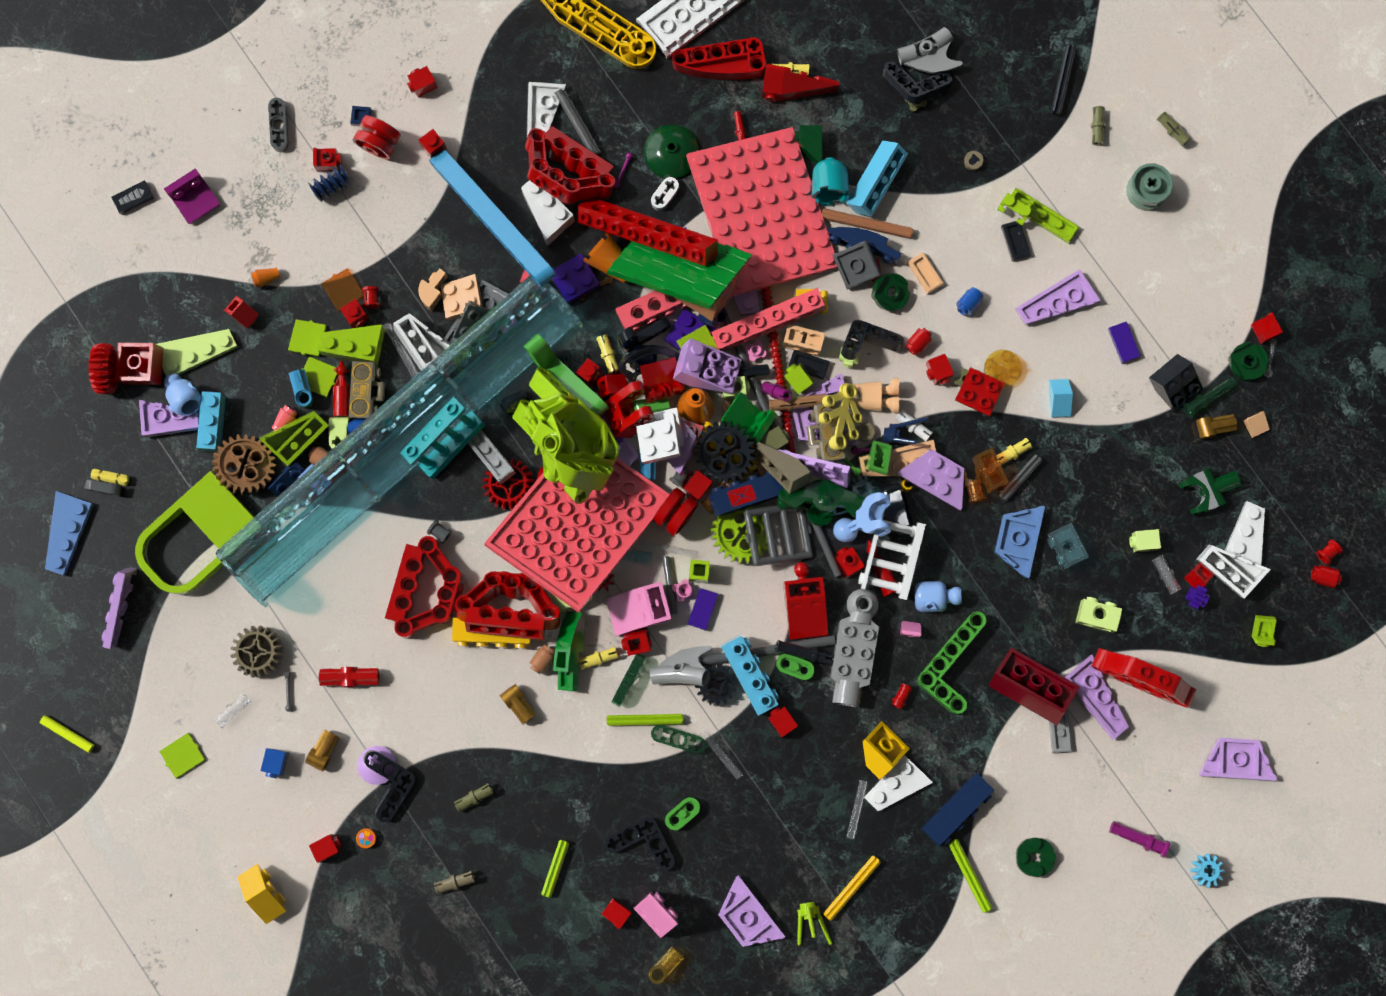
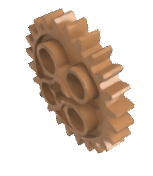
M238 434L236 440L229 437V443L222 441L223 447L218 446L217 451L219 453H214L213 457L215 459L212 460V465L215 466L213 467V472L217 473L215 479H221L220 486L226 483V490L232 487L234 494L237 490H240L241 495H243L244 490H247L249 495H251L252 489L258 493L259 486L265 489V482H271L269 476H274L275 472L273 470L276 468V464L273 462H275V457H270L273 452L271 450L267 451L268 447L266 445L262 446L261 440L256 442L255 436L248 439L247 434H245L244 439H241ZM250 450L251 452L244 467L242 477L238 479L237 477L241 471V465L244 462L246 452ZM240 451L243 454L240 456H236L233 452ZM259 457L261 460L255 462L251 458ZM232 467L235 468L237 471L231 473L228 472L227 469ZM251 473L255 477L250 479L247 478L245 475Z

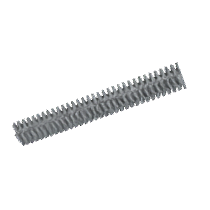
M563 88L554 92L584 146L596 155L601 153L598 152L600 150H597L595 142H592L594 140H591L593 138H590L588 130H585L587 128H584L585 126H583L581 118H578L580 115L577 116L578 114H576L577 112L573 108L574 105L571 106L572 104H570L571 102L567 98V93L564 94Z

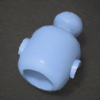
M174 373L166 376L164 380V385L167 388L165 396L170 404L168 408L180 416H190L199 410L201 395L193 385L194 382L182 379L178 374Z
M922 581L915 585V607L920 612H942L946 610L947 603L954 605L962 603L960 587L946 589V585L941 581Z

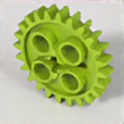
M753 506L716 518L718 521L712 522V525L716 528H711L710 532L715 533L711 540L717 541L713 547H720L718 554L724 552V559L730 556L731 563L735 558L738 560V564L742 562V559L745 560L746 564L749 563L750 558L752 559L749 543H747L749 545L748 550L740 548V542H746L745 535L748 534L747 529L734 547L732 543L746 524L744 511L752 509ZM762 515L752 516L754 526L760 531L756 535L759 555L762 557L763 553L761 550L766 552L768 550ZM741 516L744 523H736L734 517ZM730 531L733 534V539H726L724 532Z

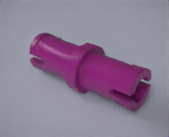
M768 381L762 384V388H764L762 392L769 394L772 398L781 399L784 402L791 400L792 395H789L792 394L791 391L784 389L782 385H774Z

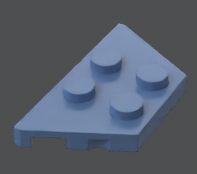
M1045 506L1008 513L1002 516L994 553L1026 579L1030 577Z

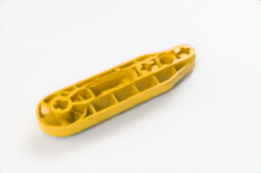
M540 0L560 24L626 66L633 69H642L653 62L656 56V44L653 38L598 1L588 0L598 7L595 10L585 4L586 0H565L563 3H557V0ZM601 10L607 12L613 18L610 20L600 13ZM558 11L568 19L566 21L562 20L556 12ZM618 19L629 27L624 29L615 22ZM573 21L583 27L582 31L573 27L570 23ZM589 31L597 36L598 40L595 41L585 33ZM605 41L614 48L611 51L600 43ZM651 42L652 45L646 48L645 43ZM646 53L651 56L650 59L645 58Z

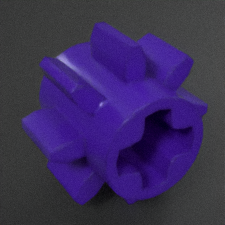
M1197 585L1196 588L1191 587L1185 598L1189 601L1188 606L1197 610L1199 606L1204 608L1210 598V595L1206 593L1208 589Z

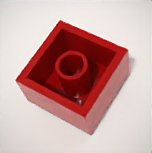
M118 343L115 381L126 385H161L164 348L154 343Z

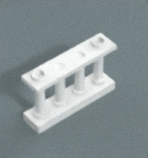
M883 520L885 523H891V530L910 534V537H913L912 544L906 546L878 539V536L874 534L865 572L860 573L858 584H861V589H865L866 584L894 590L899 594L898 598L907 600L926 524L917 522L916 526L910 527ZM876 546L906 553L905 555L908 556L907 564L903 563L902 565L874 558ZM871 565L901 572L904 575L902 582L894 583L870 577Z

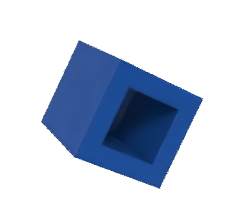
M266 748L260 771L266 772L265 776L271 778L284 775L289 752Z

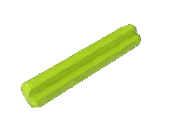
M560 840L557 845L541 893L545 897H552L569 847V842Z

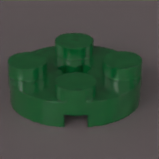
M896 273L883 274L875 281L871 297L882 310H899L907 304L910 297V291L908 292L907 287L908 282L903 276ZM893 288L894 296L888 295V289Z
M1250 342L1238 345L1228 357L1230 370L1241 381H1252L1261 377L1265 373L1269 361L1264 348ZM1245 357H1247L1248 359L1252 358V366L1246 365L1244 363Z
M1033 837L1023 840L1018 845L1015 853L1016 864L1019 870L1025 875L1032 877L1048 874L1056 860L1053 847L1042 838ZM1032 852L1035 854L1038 852L1040 854L1039 862L1031 861Z

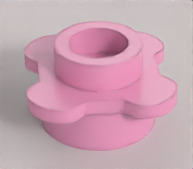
M760 340L745 346V351L748 352L749 360L752 362L761 357L764 358L767 354L763 350L762 341Z
M686 579L672 586V591L676 593V599L679 602L684 601L686 597L694 595V591Z

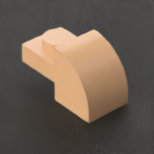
M441 269L432 273L429 283L422 279L419 284V296L425 307L431 312L442 298L441 292L438 291L441 288L440 285L444 284L448 278L447 274Z

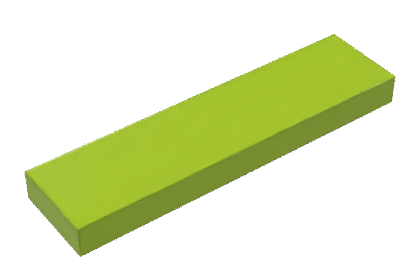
M1015 188L1018 190L1015 198L1027 205L1030 199L1034 200L1031 205L1033 210L1028 219L1069 244L1079 226L1020 189Z

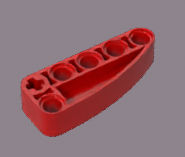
M747 38L680 49L675 51L672 56L673 68L676 71L690 76L715 80L758 78L764 74L766 65L763 45L758 38ZM737 49L740 53L732 54L731 51ZM719 52L722 56L714 57L713 54ZM700 55L703 59L696 60L695 57ZM682 58L685 62L680 64L676 60ZM760 64L762 67L755 69L753 65Z

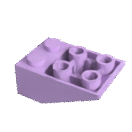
M690 338L682 345L673 379L688 386L732 394L742 359Z

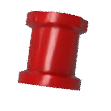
M377 286L363 287L362 292L364 293L365 301L363 308H379L380 303L378 302L377 295L379 288Z
M1329 540L1328 545L1321 551L1318 550L1316 554L1323 563L1329 565L1331 560L1337 554H1341L1343 550L1337 542Z

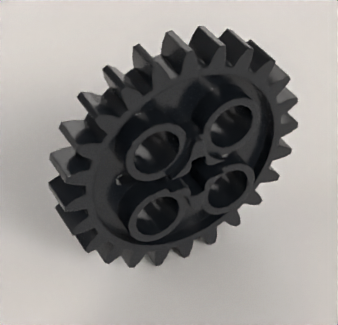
M723 420L720 426L718 422H714L713 427L711 425L707 426V431H701L703 437L699 436L697 438L700 444L694 445L695 448L699 449L694 455L700 457L696 460V463H702L699 469H706L705 476L709 473L712 474L711 480L718 477V483L722 482L723 478L726 483H729L730 479L733 482H736L738 477L742 479L744 473L748 474L750 472L748 467L754 466L750 460L756 459V456L752 455V453L757 451V449L751 448L755 441H749L751 434H744L746 428L739 430V423L733 427V421L726 425L725 420ZM728 435L734 437V444H730L727 441ZM710 441L716 443L717 450L711 449ZM741 446V449L733 450L728 454L724 453L717 457L710 458V455L717 454L722 450H729L733 447ZM734 454L740 455L741 462L734 460ZM717 459L723 462V468H719L716 465Z

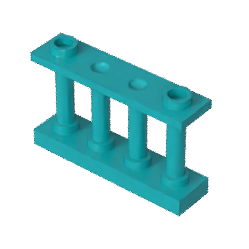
M453 397L400 453L412 466L417 461L421 462L419 467L431 479H434L486 424L473 411L465 415L466 409ZM459 419L461 422L452 429L450 426ZM446 433L447 436L439 443L437 440ZM430 447L434 448L427 457L423 455Z

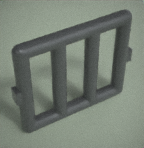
M776 505L744 511L748 533L745 537L746 542L750 544L754 566L811 559L813 557L809 535L812 532L811 527L807 525L804 509L801 507L797 509L790 507L788 510H782ZM797 510L805 552L795 553L787 513L789 511ZM780 513L787 554L777 555L770 514ZM762 515L770 557L760 558L752 516Z

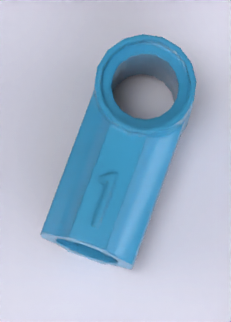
M305 369L292 371L289 373L295 395V402L302 408H309L314 403V397L311 393ZM303 394H307L309 400L307 403L302 404L300 397Z
M639 447V473L650 481L656 480V462L643 464Z

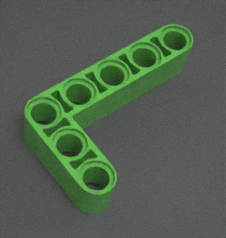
M538 333L523 346L537 367L551 372L574 397H578L598 416H601L609 409L607 404L556 357L548 343Z
M978 611L973 612L965 619L917 678L918 685L950 713L956 715L966 710L967 702L960 694L946 684L941 677L986 624L985 615ZM973 616L980 618V626L973 625ZM960 631L968 633L969 638L967 641L960 639ZM949 645H952L956 648V654L954 656L949 655L947 653V647ZM936 660H941L944 663L943 670L935 668ZM924 675L931 677L932 683L930 685H925L922 682ZM938 688H945L947 691L945 698L938 696ZM954 700L961 702V710H954L952 707Z

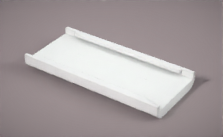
M661 0L638 17L636 22L653 38L655 44L665 54L666 59H668L675 51L683 48L745 0Z

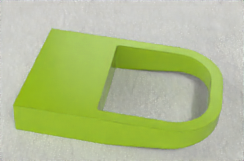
M212 471L208 472L149 525L137 540L135 556L138 565L157 587L166 592L186 594L196 590L265 530L230 490H226L225 484L220 486V479H215L216 474ZM182 512H185L221 553L191 581L184 585L172 586L167 584L149 565L146 559V548L149 541Z

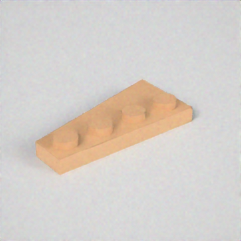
M934 440L891 449L887 475L865 469L869 455L858 457L862 476L901 477L896 474L897 471L906 467L929 449L936 452Z

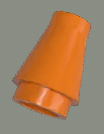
M277 267L257 269L251 273V277L255 287L260 286L261 288L280 278Z

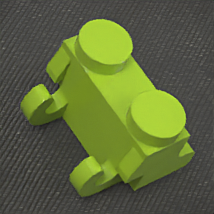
M1014 189L1012 194H1006L997 210L1004 213L1006 210L1003 208L1004 205L1023 217L1022 220L1020 218L1016 220L1022 226L1033 210L1031 205L1034 200L1030 199L1027 205L1015 198L1018 190Z

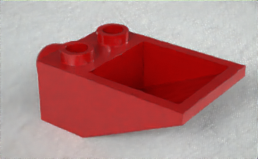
M799 562L794 567V573L799 577V580L783 582L789 639L828 635L823 577L806 579L809 567L806 563ZM810 585H815L816 590L814 592L809 590ZM791 587H795L797 589L796 594L790 593Z

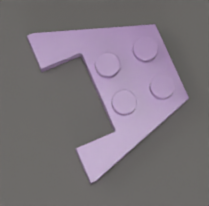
M842 373L803 396L824 393L827 396L838 393L840 386L844 384ZM813 407L792 409L799 441L808 442L806 427L815 425V422H811L810 411H813ZM815 430L816 440H820L819 430ZM848 430L843 431L847 441L846 446H859L858 439L849 441L846 437Z

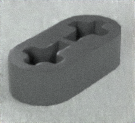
M86 480L84 487L88 491L120 497L122 491L121 486L94 480Z

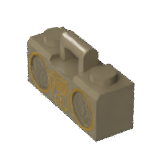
M352 361L349 418L352 421L353 419H368L375 422V416H378V405L375 402H384L385 383L377 382V379L381 377V369L378 368L375 362ZM374 387H377V397H374Z
M835 402L834 406L828 408L823 404L814 405L813 411H810L811 422H815V425L806 427L809 446L819 445V448H816L817 459L833 463L845 460L844 449L835 451L829 446V440L835 435L838 417L832 419L830 423L821 424L819 415L838 408L837 402ZM815 430H819L820 440H816Z

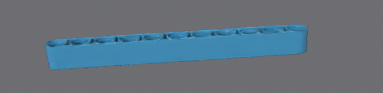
M445 149L429 159L434 169L541 288L557 276L550 265Z

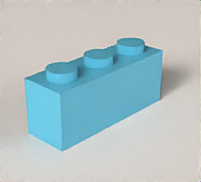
M202 392L196 446L201 452L219 453L217 447L222 446L226 397L222 393Z

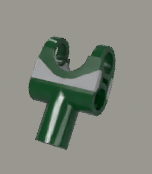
M1210 468L1193 475L1178 485L1180 489L1185 487L1195 488L1201 494L1199 505L1190 510L1191 514L1195 515L1227 504L1223 493L1241 487V481L1235 471L1215 478Z

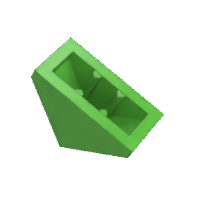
M873 440L865 469L887 475L892 445Z

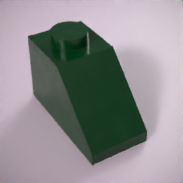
M800 125L799 131L795 132V142L799 143L801 152L816 165L822 161V125Z

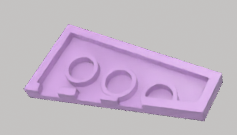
M778 449V451L797 458L803 465H806L811 476L831 480L837 485L848 488L850 483V466Z

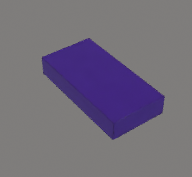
M1127 321L1108 328L1121 364L1140 357Z
M702 588L699 589L687 625L706 631L718 596L717 593Z

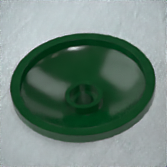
M665 125L654 130L647 138L644 146V158L649 169L657 176L664 179L668 177L679 179L691 173L686 157L687 154L700 151L694 134L685 127ZM673 145L675 149L669 150L668 147Z

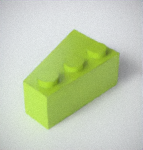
M383 325L322 332L318 351L322 356L348 361L375 362L378 365L385 328Z
M312 411L259 437V439L288 466L329 425L316 412Z

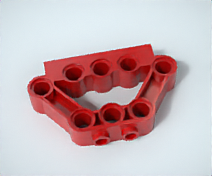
M553 126L547 132L539 128L529 131L525 144L529 156L527 177L537 187L565 204H573L576 201L594 198L608 199L611 196L615 185V178L611 175L613 165ZM546 153L549 154L551 160L564 164L568 171L578 173L580 178H567L560 169L550 167L546 161Z
M422 537L418 546L406 544L385 615V619L395 622V632L402 638L408 639L414 636L416 632L436 624L448 623L453 613L456 614L455 601L458 598V594L461 595L464 589L462 573L458 568L452 566L440 550L439 543L433 537ZM428 542L434 544L431 551H425L424 549L425 544ZM426 555L441 573L444 580L443 586L437 591L439 602L433 609L407 619L408 613L414 608L413 595L418 592L420 587L418 578L425 571L423 561ZM418 562L420 568L415 572L411 571L412 563ZM456 572V580L448 581V574ZM410 580L414 581L413 589L406 590L405 584ZM447 590L451 591V598L449 600H443V592ZM403 599H408V607L401 609L400 602ZM440 609H445L446 616L438 619L437 612ZM408 623L410 630L407 633H402L401 626Z
M507 571L489 572L478 585L466 595L458 597L455 601L456 615L459 620L465 622L466 632L544 640L545 630H555L560 625L559 608L552 604L538 583L523 573L516 574ZM499 595H506L510 599L525 597L530 601L537 613H533L530 609L514 611L510 607L494 609V607L486 604Z
M1098 648L1091 666L1105 676L1185 708H1190L1197 689L1190 686L1182 677L1133 656H1126Z

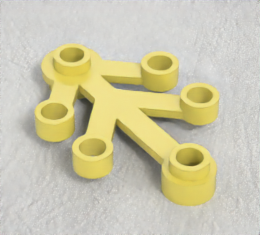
M849 383L842 384L838 393L824 396L822 399L823 405L827 408L834 406L836 401L842 399L840 407L819 415L821 424L830 423L832 419L838 417L835 435L829 440L830 448L835 451L842 450L847 445L846 438L843 435L845 423L848 428L846 432L847 439L853 441L859 438V432L854 424L862 422V415L854 401V398L857 396V389L853 384Z

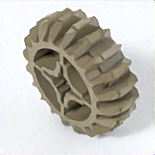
M259 625L256 630L255 626H251V632L244 628L245 635L238 633L237 636L240 640L233 639V642L237 645L230 648L236 651V653L230 655L231 658H237L233 665H239L237 670L240 672L244 670L243 675L245 676L250 673L252 678H255L256 674L262 678L263 671L266 675H270L269 668L275 671L277 668L274 666V663L281 664V661L277 660L278 656L283 657V653L278 652V650L283 649V646L277 645L281 642V639H274L277 633L272 632L270 634L271 629L268 627L264 630L263 626ZM256 637L251 646L244 647L249 639ZM262 637L269 641L271 650L264 648ZM258 648L259 650L265 653L257 654L258 656H256V654L250 652L249 650L254 651V649ZM243 653L250 655L251 667L245 662ZM263 657H270L264 665L258 667Z

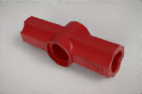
M341 667V669L329 668L319 670V686L358 687V685H379L380 681L379 668Z

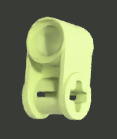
M349 417L329 418V445L339 455L345 454L349 450V436L347 432L348 421H350ZM339 441H341L343 444H340L339 447L337 448L336 445H338V444H339Z

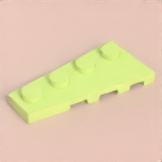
M229 329L157 344L164 348L162 368L166 376L172 373L180 375L238 348Z

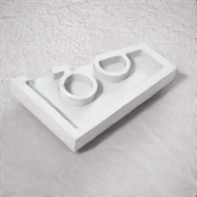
M528 83L527 137L531 129L539 128L545 132L550 129L559 105V100L554 92L561 88L564 90L566 84Z
M1248 501L1244 503L1225 551L1261 565L1264 508Z

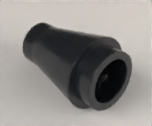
M524 390L502 398L499 405L506 415L513 414L520 400H528V396Z

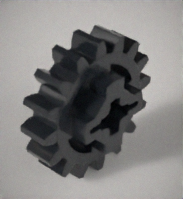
M714 663L712 669L705 666V669L710 671V680L705 687L695 685V688L700 689L697 695L704 696L703 702L708 699L709 705H712L713 701L716 702L717 706H719L720 701L726 704L727 697L733 698L730 693L736 692V689L732 687L737 684V681H732L735 674L729 675L730 668L723 670V664L716 668ZM713 672H720L725 676L718 677ZM713 680L721 682L719 685L720 689L710 688ZM729 682V689L725 694L723 687ZM707 693H716L719 698L710 697Z

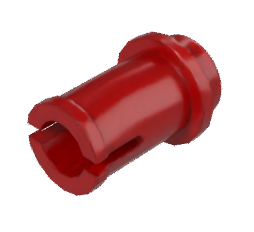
M901 683L895 698H892V705L901 710L903 707H906L905 703L913 689Z

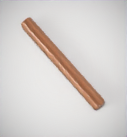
M826 208L822 210L824 220L909 239L913 234V228Z

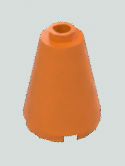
M608 232L605 234L607 236L606 240L601 238L588 255L591 257L589 259L584 258L583 260L607 274V270L623 252ZM609 275L622 283L626 281L615 276Z
M690 388L680 395L677 408L680 417L701 425L709 421L714 414L715 403L711 394L706 390Z

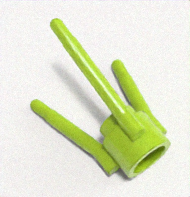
M815 902L799 904L800 910H797L798 946L801 945L803 916L804 920L808 919L812 938L816 937L813 918L817 916L829 945H832V940L821 917L819 906H815Z

